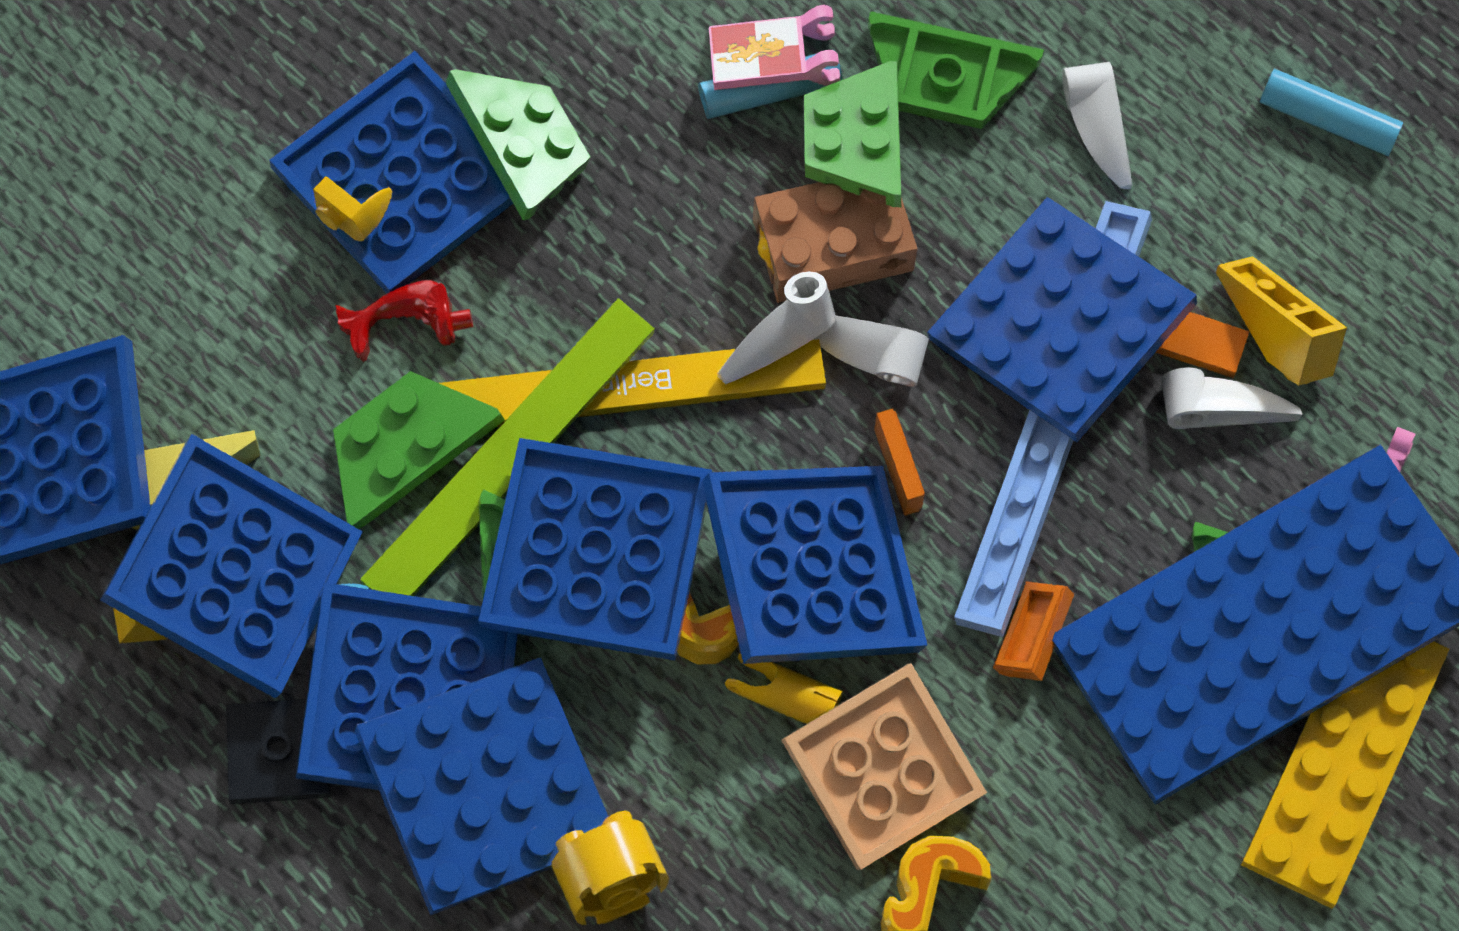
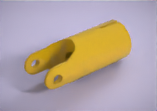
M740 652V653L738 654V660L743 664V660H742V656H741V652ZM774 662L743 664L764 674L772 682L768 685L751 686L732 678L725 681L726 688L731 692L805 724L810 723L838 706L843 693L841 690Z

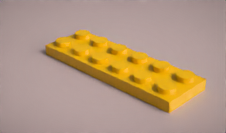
M1433 641L1309 715L1241 866L1331 909L1334 908L1450 650L1449 648Z

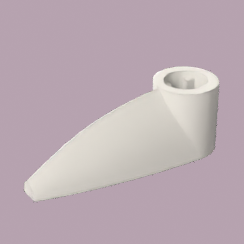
M1103 62L1063 68L1062 81L1067 108L1071 111L1077 130L1087 150L1099 167L1119 188L1131 189L1132 179L1111 63Z
M810 271L801 272L787 281L784 287L786 301L773 310L743 339L718 371V377L725 384L740 379L786 356L815 339L833 325L835 312L826 280L822 275Z
M835 315L833 325L813 339H819L820 347L841 361L874 374L882 380L905 386H917L929 341L928 337L913 330Z
M1187 367L1171 370L1165 373L1161 379L1167 423L1175 429L1299 421L1302 416L1301 409L1274 393L1238 381L1204 377V372L1197 368Z

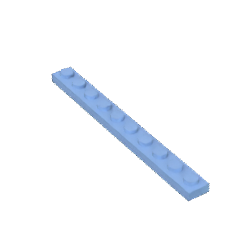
M1105 201L1096 229L1139 257L1152 222L1151 211ZM1030 410L954 617L956 624L959 626L1000 637L1004 636L1073 443L1070 437Z

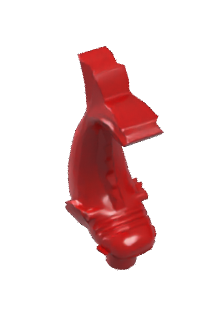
M432 280L418 281L397 288L363 310L352 311L335 305L338 326L340 330L350 335V342L356 358H359L362 362L367 360L370 352L369 336L371 328L380 319L400 318L403 316L406 318L415 317L417 320L421 319L424 324L430 325L434 329L438 341L443 346L455 343V331L474 327L471 310L466 309L452 312V303L446 287L442 283Z

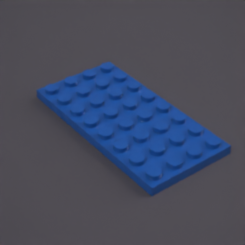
M1380 444L1054 633L1052 639L1055 645L1054 650L1156 805L1459 627V556Z

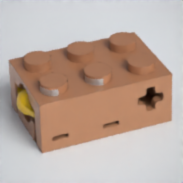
M821 182L754 197L753 222L759 239L757 249L760 257L765 260L777 303L786 301L784 287L787 281L801 272L810 271L822 275L830 291L914 271L917 245L902 197L901 207H892L886 205V196L863 189L859 196L842 190L836 184H824Z

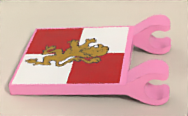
M820 5L797 17L709 26L714 90L810 80L828 86L840 81V71L838 68L824 69L827 66L835 67L839 64L838 54L835 51H821L806 61L804 53L803 35L821 41L830 40L834 37L835 30L832 23L818 24L822 21L833 20V10L831 7Z

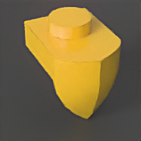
M327 176L313 189L317 208L316 214L320 220L332 230L341 228L357 241H363L379 225L392 196V190L388 187L378 191L361 204Z

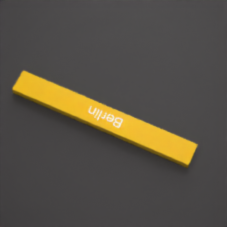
M819 339L811 340L775 362L728 384H725L718 377L717 373L735 349L628 361L578 417L825 389L826 379ZM552 370L450 381L439 384L497 408L506 421Z

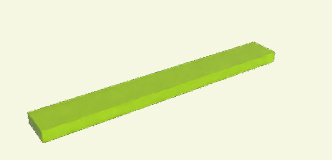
M618 298L361 577V584L369 587L371 590L415 596L479 526L478 501L483 489L501 498L507 495L519 438L554 443L654 334L655 328Z

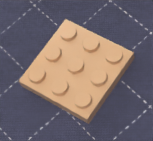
M912 663L903 666L781 739L857 870H862L987 793Z

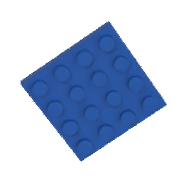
M416 51L412 52L269 160L271 169L386 294L410 284L513 204L448 86ZM325 176L361 204L382 189L389 187L392 190L389 206L381 222L363 241L354 240L341 228L332 230L317 216L313 189Z
M1047 197L929 329L927 334L929 340L1072 440L1078 442L1198 303L1195 293Z
M121 335L0 371V564L141 525L151 506L132 341L126 336Z
M191 434L100 601L276 699L282 693L318 621L324 582L337 584L363 531Z
M519 438L478 620L480 627L675 661L707 508L702 479L712 470Z
M883 466L710 472L702 479L743 664L919 653L927 646Z
M324 582L296 778L379 790L354 729L356 725L513 668L517 634L481 628L478 621L481 606Z
M541 657L356 725L354 729L430 915L551 869L552 861L559 852L555 845L559 838L576 830L586 833L601 826L603 821L609 817Z

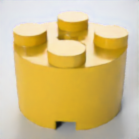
M620 811L612 814L603 821L601 826L586 833L581 830L569 832L559 838L555 844L559 852L555 855L551 866L575 920L579 924L586 925L585 917L592 916L595 917L597 924H604L641 909L650 903L647 895L648 892L655 886H658L662 893L669 883L668 874L644 824L639 820H634L629 811Z

